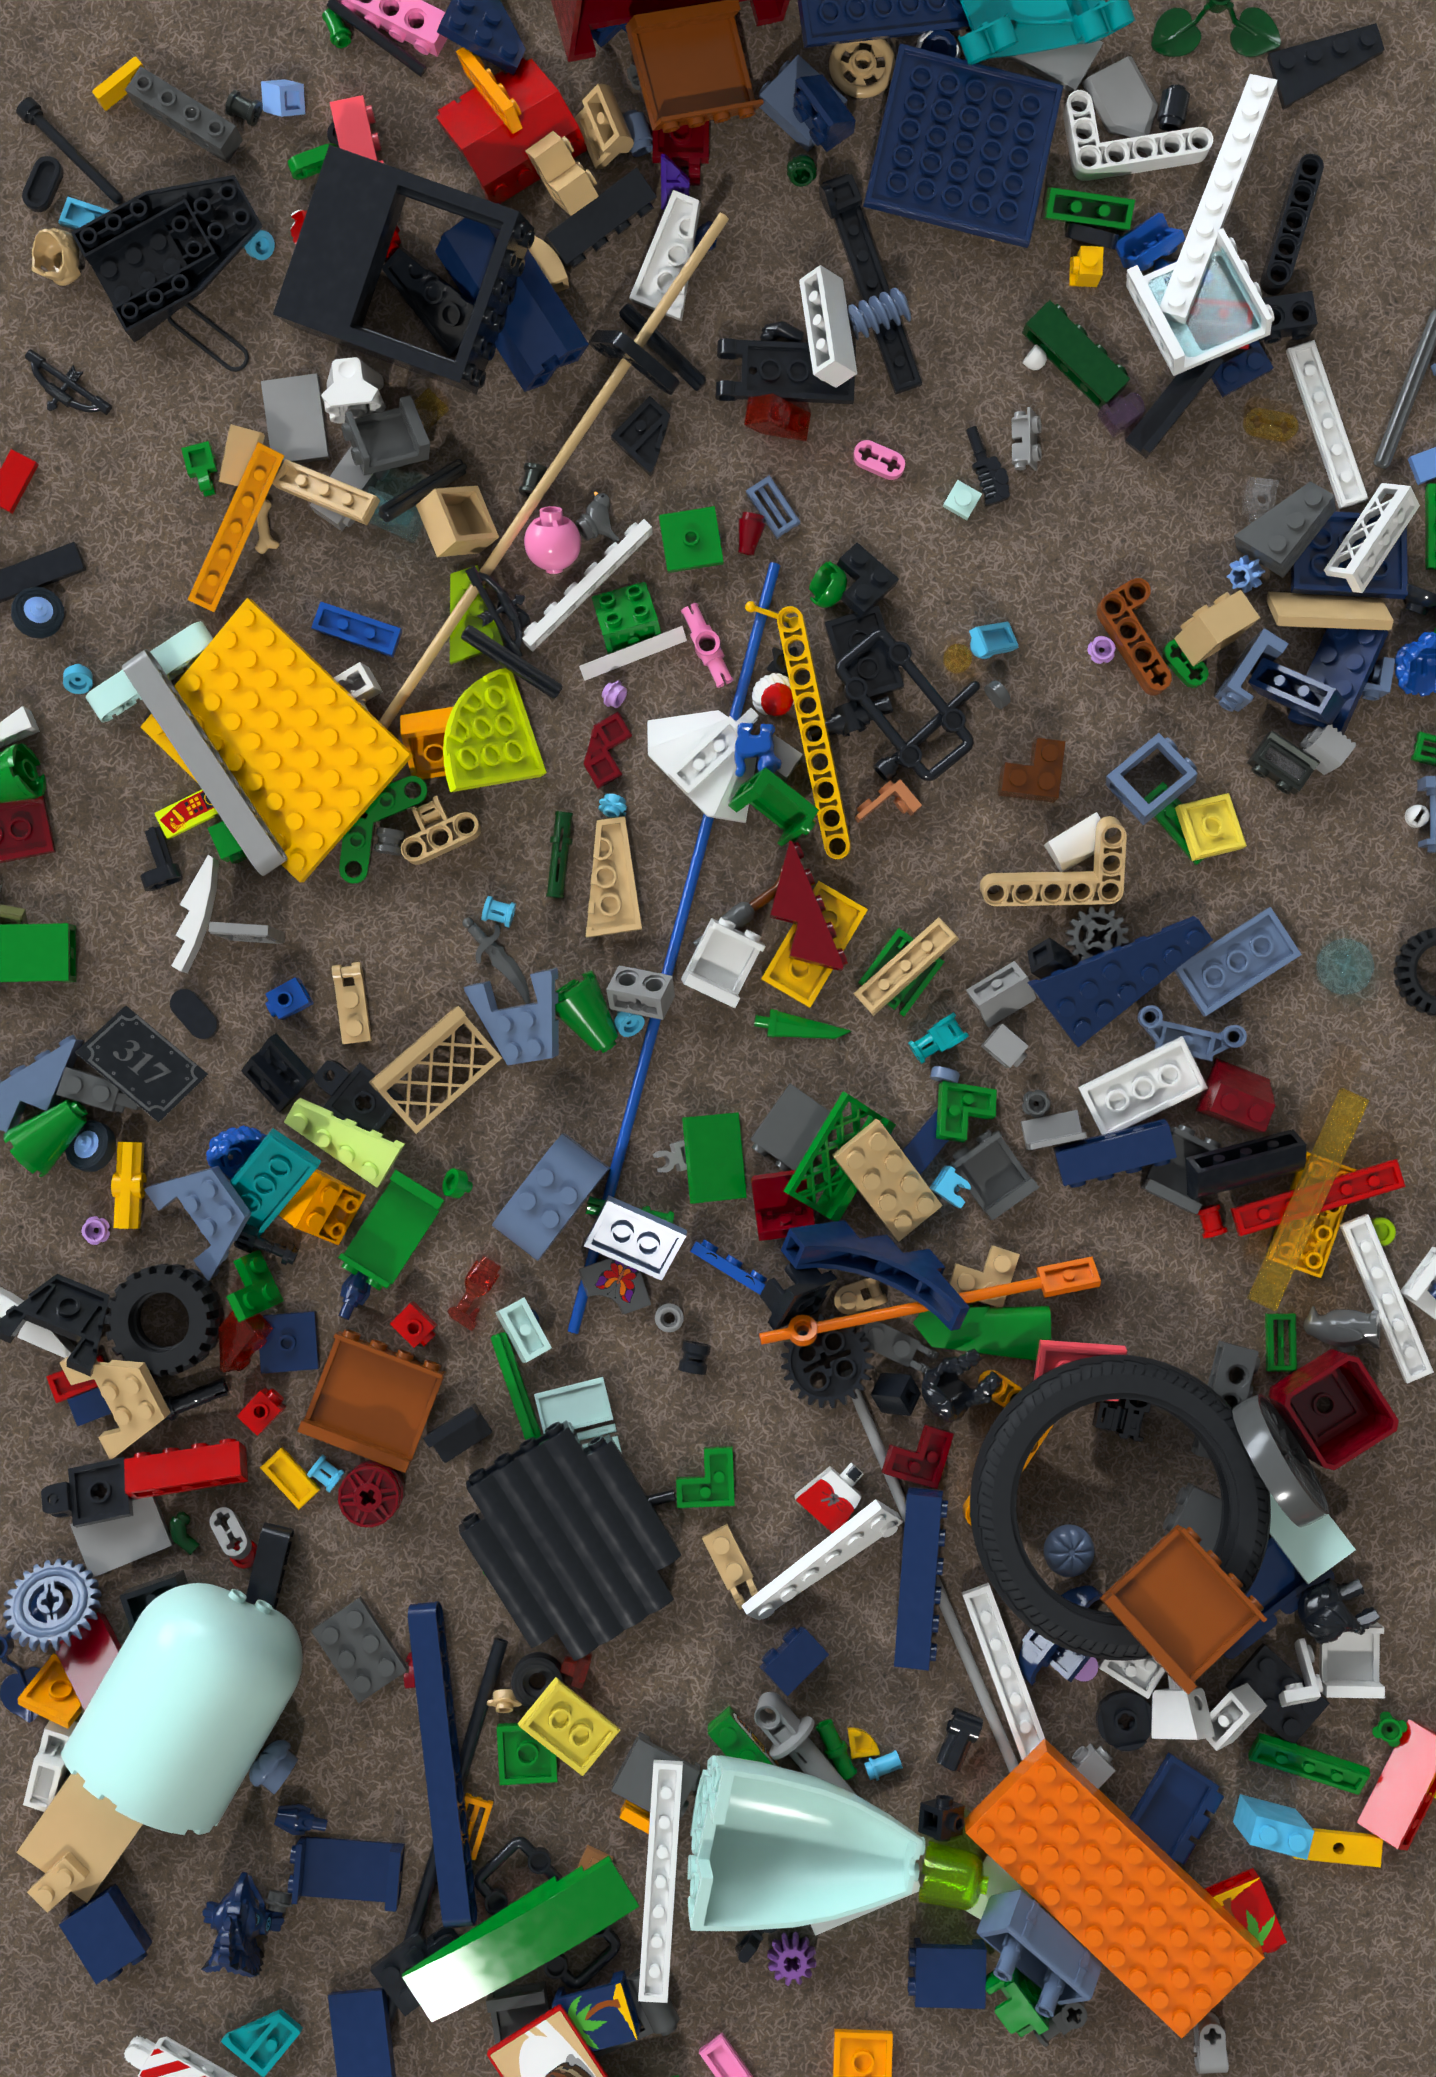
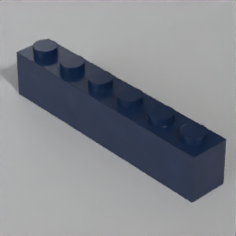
M909 1487L907 1492L894 1667L929 1671L930 1662L936 1661L937 1643H932L933 1632L938 1633L940 1615H935L934 1609L935 1604H940L942 1591V1586H936L937 1575H943L944 1558L939 1557V1546L945 1547L946 1529H941V1518H947L948 1500H943V1491Z

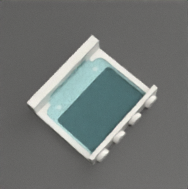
M1223 228L1218 230L1217 245L1214 248L1186 324L1166 320L1160 308L1177 262L1145 276L1142 275L1138 265L1127 269L1126 287L1173 376L1264 338L1271 333L1272 321H1274L1273 310L1269 304L1265 305L1262 300L1259 284L1251 280L1246 261L1244 259L1240 260L1234 239L1232 237L1228 238Z

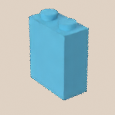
M1240 1794L1233 1823L1249 1845L1305 1860L1308 1859L1314 1830L1296 1809Z

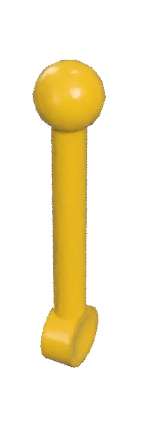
M749 601L745 605V609L748 612L755 611L777 619L778 613L758 607L753 601ZM785 616L784 622L788 623L791 628L795 627L799 621V618L796 616L792 618Z

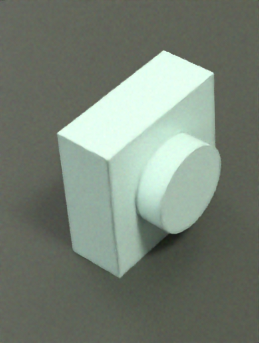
M957 480L943 507L968 520L982 493Z

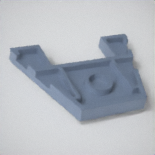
M557 968L530 974L537 998L536 1003L498 1009L490 981L464 987L466 995L507 1065L550 1059L559 1055V1020L555 1019V1004L558 1003V992H555V980L558 979Z
M216 1166L145 1188L144 1191L158 1211L168 1206L176 1198L180 1200L185 1210L199 1227L201 1233L211 1244L208 1249L193 1261L208 1281L217 1276L221 1263L227 1259L230 1253L231 1245L238 1239L252 1214L220 1167Z

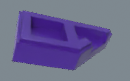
M661 154V210H665L673 190L689 196V177L666 154Z

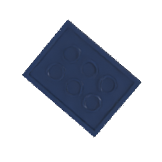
M1334 512L1291 567V593L1405 599L1408 595L1407 526L1363 593H1358L1351 590L1345 578L1327 576L1324 571L1361 515V513ZM1381 514L1369 519L1366 526L1378 521ZM1366 536L1356 540L1352 548L1363 543ZM1352 558L1341 562L1338 567L1347 568Z

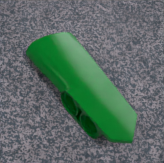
M968 1305L970 1308L960 1329L950 1331L931 1311L919 1313L912 1322L931 1347L960 1351L975 1349L978 1353L1020 1359L1037 1361L1039 1341L1051 1340V1312L1049 1306L990 1307L989 1305H979V1307H973V1305Z

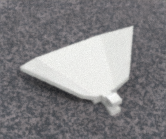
M750 708L736 722L731 716L728 717L719 710L648 720V756L707 817L746 823L749 804L738 812L731 809L728 804L741 784L754 776L757 758L745 759V774L742 777H737L735 775L737 767L734 761V747L738 737V724H754L758 720L759 715Z

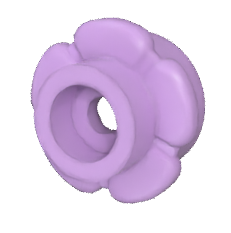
M1098 636L1094 638L1093 642L1089 643L1087 650L1093 662L1102 664L1103 662L1108 663L1114 658L1116 647L1111 639L1105 636ZM1099 648H1103L1104 652L1101 653Z
M620 681L608 683L602 692L604 704L607 707H620L626 698L627 688L623 687Z
M90 1217L82 1226V1235L88 1243L98 1245L109 1238L110 1232L108 1229L110 1225L104 1218ZM95 1228L99 1229L98 1233L94 1232Z

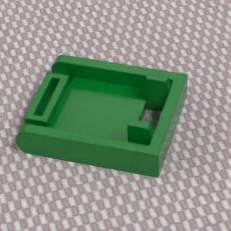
M898 928L858 984L861 986L865 984L868 978L875 975L900 952L906 942L909 944L914 939ZM941 958L934 961L887 1005L895 1010L900 1002L904 1003L905 1006L901 1008L899 1013L904 1017L945 961Z

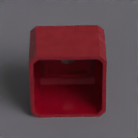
M1329 1349L1270 1387L1268 1398L1288 1425L1307 1458L1323 1468L1336 1470L1397 1431L1398 1418L1360 1358L1345 1352ZM1324 1396L1328 1397L1330 1400L1329 1409L1325 1412H1319L1316 1407L1318 1399Z

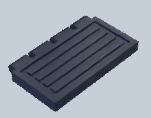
M1168 1752L1131 1814L1130 1819L1174 1861L1177 1860L1185 1865L1196 1846L1195 1843L1189 1840L1190 1836L1193 1835L1197 1839L1201 1838L1211 1821L1210 1818L1204 1815L1205 1810L1207 1809L1215 1814L1224 1796L1217 1792L1220 1786Z

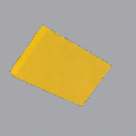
M1306 1152L1305 1168L1295 1173L1290 1190L1353 1172L1356 1169ZM1347 1205L1277 1225L1266 1259L1322 1278Z

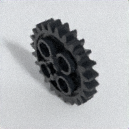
M819 1314L818 1321L826 1320L824 1315ZM831 1314L829 1319L836 1318L834 1314ZM857 1326L817 1333L816 1340L810 1344L814 1347L816 1354L814 1359L808 1362L802 1355L804 1348L807 1346H798L794 1343L784 1342V1345L790 1350L789 1353L781 1354V1357L788 1359V1363L782 1365L781 1368L790 1372L784 1377V1380L794 1381L790 1390L800 1389L798 1399L801 1400L808 1395V1405H813L818 1399L819 1408H824L827 1401H829L831 1408H836L837 1400H840L846 1406L848 1405V1395L853 1399H857L855 1390H866L865 1386L861 1383L862 1380L872 1379L866 1374V1370L875 1368V1366L867 1363V1359L874 1357L873 1353L866 1352L865 1350L872 1345L871 1342L861 1341L866 1333L864 1331L854 1333ZM800 1331L799 1333L801 1336L808 1334L806 1331ZM838 1334L842 1339V1344L837 1350H832L829 1347V1339L831 1336ZM846 1350H851L850 1355L831 1361L830 1368L822 1365L808 1373L804 1371L806 1367L825 1361L824 1355L835 1357ZM845 1361H849L853 1365V1372L848 1377H843L839 1370L841 1364ZM823 1372L827 1381L824 1387L818 1389L814 1385L813 1380L817 1373Z

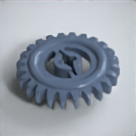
M59 1558L52 1565L50 1560H46L43 1568L35 1564L33 1566L34 1572L24 1571L25 1579L14 1581L17 1589H10L7 1592L12 1599L4 1602V1606L8 1610L3 1613L4 1619L8 1620L5 1627L8 1631H12L11 1637L14 1640L19 1638V1644L22 1647H25L29 1642V1647L32 1651H35L40 1643L44 1653H47L49 1643H52L54 1649L59 1651L61 1640L71 1647L70 1636L72 1634L81 1640L82 1635L79 1629L82 1627L91 1630L87 1618L98 1619L97 1614L92 1609L101 1608V1604L96 1598L102 1596L100 1590L95 1589L99 1586V1582L96 1579H92V1571H85L83 1564L75 1566L73 1560H68L63 1564L62 1559ZM56 1585L65 1586L72 1592L73 1599L70 1609L63 1594L56 1589ZM42 1589L44 1591L37 1599V1607L47 1623L37 1621L31 1614L32 1601Z

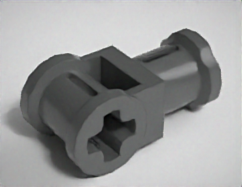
M1084 2001L1063 2005L1057 2003L1054 2016L1049 2018V2030L1040 2035L1036 2030H1033L1035 2036L1044 2047H1047L1049 2040L1060 2032L1065 2035L1072 2029H1078L1086 2023L1087 2011ZM1072 2007L1074 2010L1078 2009V2011L1074 2013L1072 2010L1068 2009Z

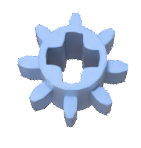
M1245 555L1239 561L1236 560L1230 563L1232 571L1227 575V578L1233 584L1232 589L1242 588L1243 592L1247 593L1252 590V587L1256 588L1262 584L1259 578L1261 574L1265 573V570L1261 569L1259 559L1249 560L1248 555Z

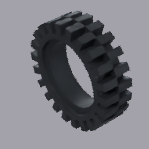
M1435 927L1410 937L1407 940L1408 943L1400 948L1401 954L1396 956L1395 962H1398V964L1394 968V974H1397L1398 980L1394 981L1395 985L1401 988L1399 992L1401 997H1406L1408 1000L1406 1003L1410 1007L1415 1006L1417 1008L1416 1011L1420 1013L1425 1012L1431 1016H1436V997L1426 992L1419 984L1416 968L1421 955L1428 948L1436 946Z

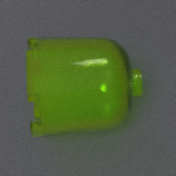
M929 1841L922 1868V1874H925L923 1886L919 1888V1902L959 1910L973 1908L978 1903L980 1894L986 1895L989 1876L984 1875L982 1860L977 1854L970 1851Z

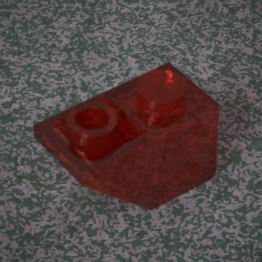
M775 394L749 397L744 425L761 434L807 441L811 413Z
M232 1310L220 1325V1369L223 1373L245 1369L250 1364V1358L255 1351L259 1350L267 1342L266 1337L273 1328L260 1313L238 1322Z

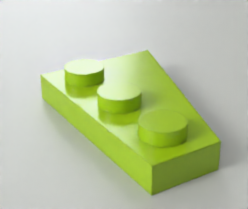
M469 568L450 574V614L471 584L465 572ZM479 593L450 635V664L483 654L461 639V635L468 625L475 627L504 646L494 620L482 627L483 620L477 617V615L488 610Z

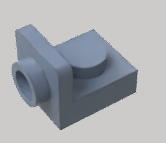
M1383 657L1375 663L1369 676V681L1372 683H1366L1362 692L1363 699L1379 700L1380 697L1390 693L1395 664L1394 658Z

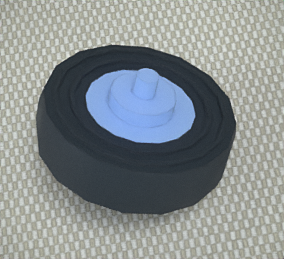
M30 587L16 595L11 606V617L15 626L23 634L31 638L43 639L52 636L60 629L64 621V607L61 600L52 591L42 587Z
M95 1120L87 1121L65 1150L67 1160L73 1167L85 1172H96L104 1168L111 1161L115 1153L116 1139L114 1132L103 1123Z

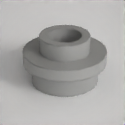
M664 1304L656 1311V1325L664 1332H674L683 1323V1312L675 1304ZM668 1312L673 1313L675 1316V1320L672 1323H667L664 1320V1315Z

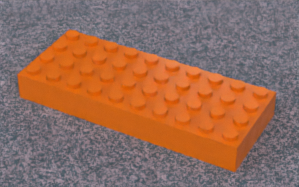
M1045 1738L965 1818V1833L1181 2039L1265 1958L1260 1942L1109 1798L1086 1779Z

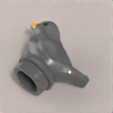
M594 492V500L587 506L586 514H582L580 519L575 521V524L586 541L592 538L595 539L600 534L617 543L619 538L612 531L610 523V498L605 493Z

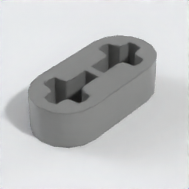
M227 1507L216 1509L212 1513L209 1523L222 1550L232 1559L241 1560L245 1558L251 1551L252 1543L239 1517ZM223 1516H226L228 1518L227 1524L230 1527L229 1530H226L223 1526H221V1518ZM232 1537H235L241 1542L239 1544L240 1549L238 1551L233 1549L235 1545L231 1539Z

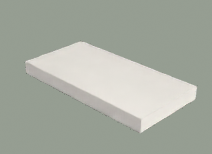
M1182 1036L1078 1087L1102 1135L1126 1129L1208 1089Z

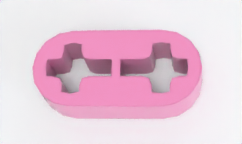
M869 440L861 441L855 447L853 458L856 465L888 480H895L903 474L905 460L898 452ZM868 448L871 450L870 455L878 458V460L868 457L864 461L861 459L862 454L859 451L864 452ZM892 459L896 460V466L900 469H894L892 472H889L887 470L888 465L880 462L881 460L890 463Z

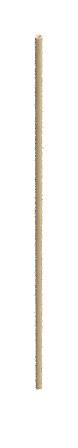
M721 212L718 214L634 341L642 348L728 222L729 218ZM625 359L620 360L479 572L489 576L492 574L630 368L631 364ZM472 583L379 720L386 729L393 722L479 592L476 586L473 587Z

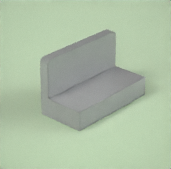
M1015 961L966 989L969 998L979 1009L987 1027H991L1036 999L1034 991L1027 983L1029 982L1028 976Z
M1078 1110L1020 1122L1027 1150L1087 1138L1086 1132H1082Z

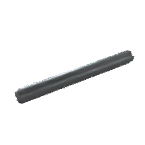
M1433 310L1429 316L1375 457L1374 465L1382 469H1387L1391 464L1436 346V310Z

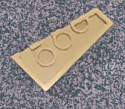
M623 816L597 820L586 938L642 930L626 818Z

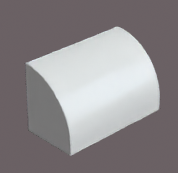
M1097 812L1044 845L1060 872H1066L1094 854L1096 825L1101 819ZM1106 831L1105 837L1109 838L1108 832Z

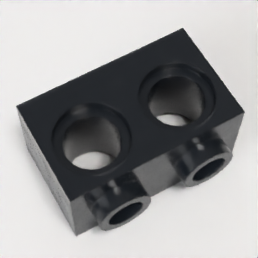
M1313 291L1262 298L1265 305L1269 304L1273 310L1275 325H1271L1270 335L1258 341L1264 340L1265 344H1272L1280 341L1283 337L1292 336L1293 340L1308 337L1318 324ZM1292 313L1299 314L1303 321L1295 320ZM1253 318V328L1256 330L1259 328V325L1255 318Z

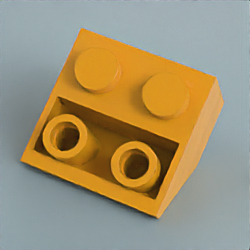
M316 1169L283 1208L279 1216L296 1229L339 1245L366 1195L329 1174Z

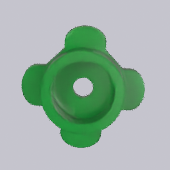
M1384 1711L1380 1714V1721L1377 1726L1373 1727L1372 1733L1375 1738H1382L1388 1742L1389 1746L1397 1747L1400 1744L1399 1739L1402 1733L1407 1731V1724L1404 1720L1393 1718L1390 1712ZM1390 1726L1393 1728V1730L1391 1732H1388L1387 1727Z

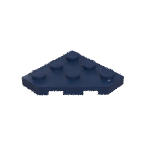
M451 0L437 30V33L512 75L515 74L526 50L501 0Z

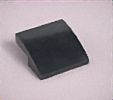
M277 1033L267 1039L259 1052L250 1057L241 1070L279 1113L295 1099L315 1076Z

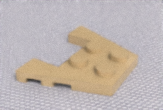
M65 1357L60 1362L71 1385L94 1379L101 1391V1395L108 1404L119 1428L104 1431L98 1438L109 1459L116 1457L171 1413L145 1362L112 1360L108 1363L98 1362L96 1358L91 1377L68 1368V1357Z

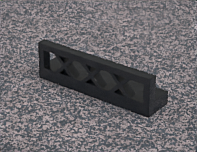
M1217 357L1177 374L1124 442L1147 459L1219 369L1224 360Z

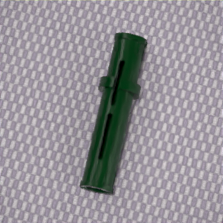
M555 811L553 836L550 837L552 850L546 897L564 899L569 845H572L573 839H570L573 813ZM563 828L562 850L559 852L560 834ZM558 858H560L558 882H556L555 880Z

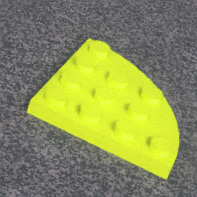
M506 668L493 671L474 682L459 697L450 713L443 745L445 774L450 792L538 778L547 773L514 675Z

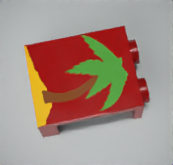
M1253 1868L1205 1888L1222 1907L1260 1942L1263 1953L1275 1952L1281 1945L1287 1943L1262 1881Z

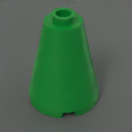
M13 744L0 753V803L36 799L45 793V775L43 774L39 777L36 766L41 764L33 751L25 744Z
M588 971L582 974L584 980L579 982V980L573 979L555 991L558 992L555 1014L594 1051L601 1050L604 1053L617 1044L615 1039L618 1037V1033L597 977L593 971Z
M66 1100L9 1129L3 1135L4 1142L6 1144L10 1140L14 1147L9 1151L23 1167L32 1174L38 1170L40 1172L39 1177H43L49 1173L87 1122L85 1116L87 1111L80 1102Z

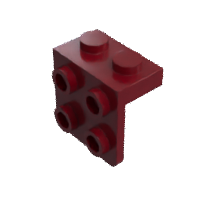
M796 1170L755 1175L751 1178L759 1241L786 1238L789 1228L815 1224L813 1209L784 1192L785 1187ZM807 1179L800 1182L795 1192L799 1193L807 1189Z

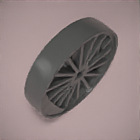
M1258 1394L1235 1406L1232 1410L1233 1419L1243 1445L1264 1484L1289 1519L1298 1527H1304L1329 1514V1505L1325 1493L1309 1459L1273 1404L1265 1396Z

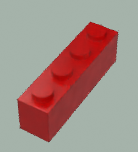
M231 1438L220 1440L219 1444L208 1446L207 1443H197L191 1445V1449L166 1448L159 1454L152 1455L150 1452H140L134 1454V1458L124 1459L125 1494L132 1499L248 1482L246 1447L240 1441Z

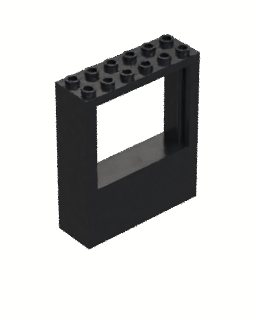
M329 144L273 315L293 328L477 395L478 389L483 387L486 380L485 369L488 361H491L494 357L497 335L502 332L505 326L506 318L504 315L507 306L511 305L514 300V286L517 277H520L524 271V257L527 249H530L533 245L535 228L519 211ZM406 197L500 230L455 360L362 327Z

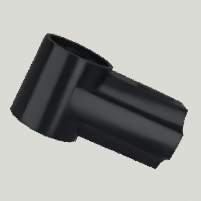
M955 1707L951 1713L954 1716L947 1723V1734L936 1760L937 1763L945 1768L960 1772L971 1744L975 1743L980 1735L983 1719Z

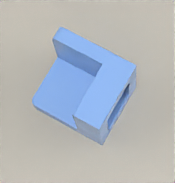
M285 79L261 81L264 112L281 117L305 114L304 84Z

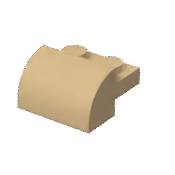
M597 84L582 100L584 108L574 119L581 130L595 169H603L619 153H628L632 149L634 141L612 88L606 84Z

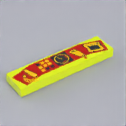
M203 790L154 813L168 840L219 815Z

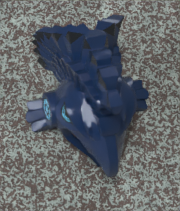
M242 1872L233 1888L220 1903L209 1901L206 1903V1908L202 1911L205 1917L204 1923L211 1924L210 1929L217 1930L218 1932L212 1955L201 1968V1970L207 1973L212 1971L219 1972L222 1967H225L227 1973L233 1972L234 1974H240L249 1978L260 1975L259 1972L262 1971L260 1966L264 1965L262 1958L265 1956L257 1946L256 1937L258 1935H267L269 1931L279 1932L281 1931V1925L284 1923L283 1913L268 1910L262 1895L253 1882L252 1876H249L247 1872ZM254 1896H255V1897L257 1898V1900L259 1901V1907L257 1906V1904H256V1902H255Z

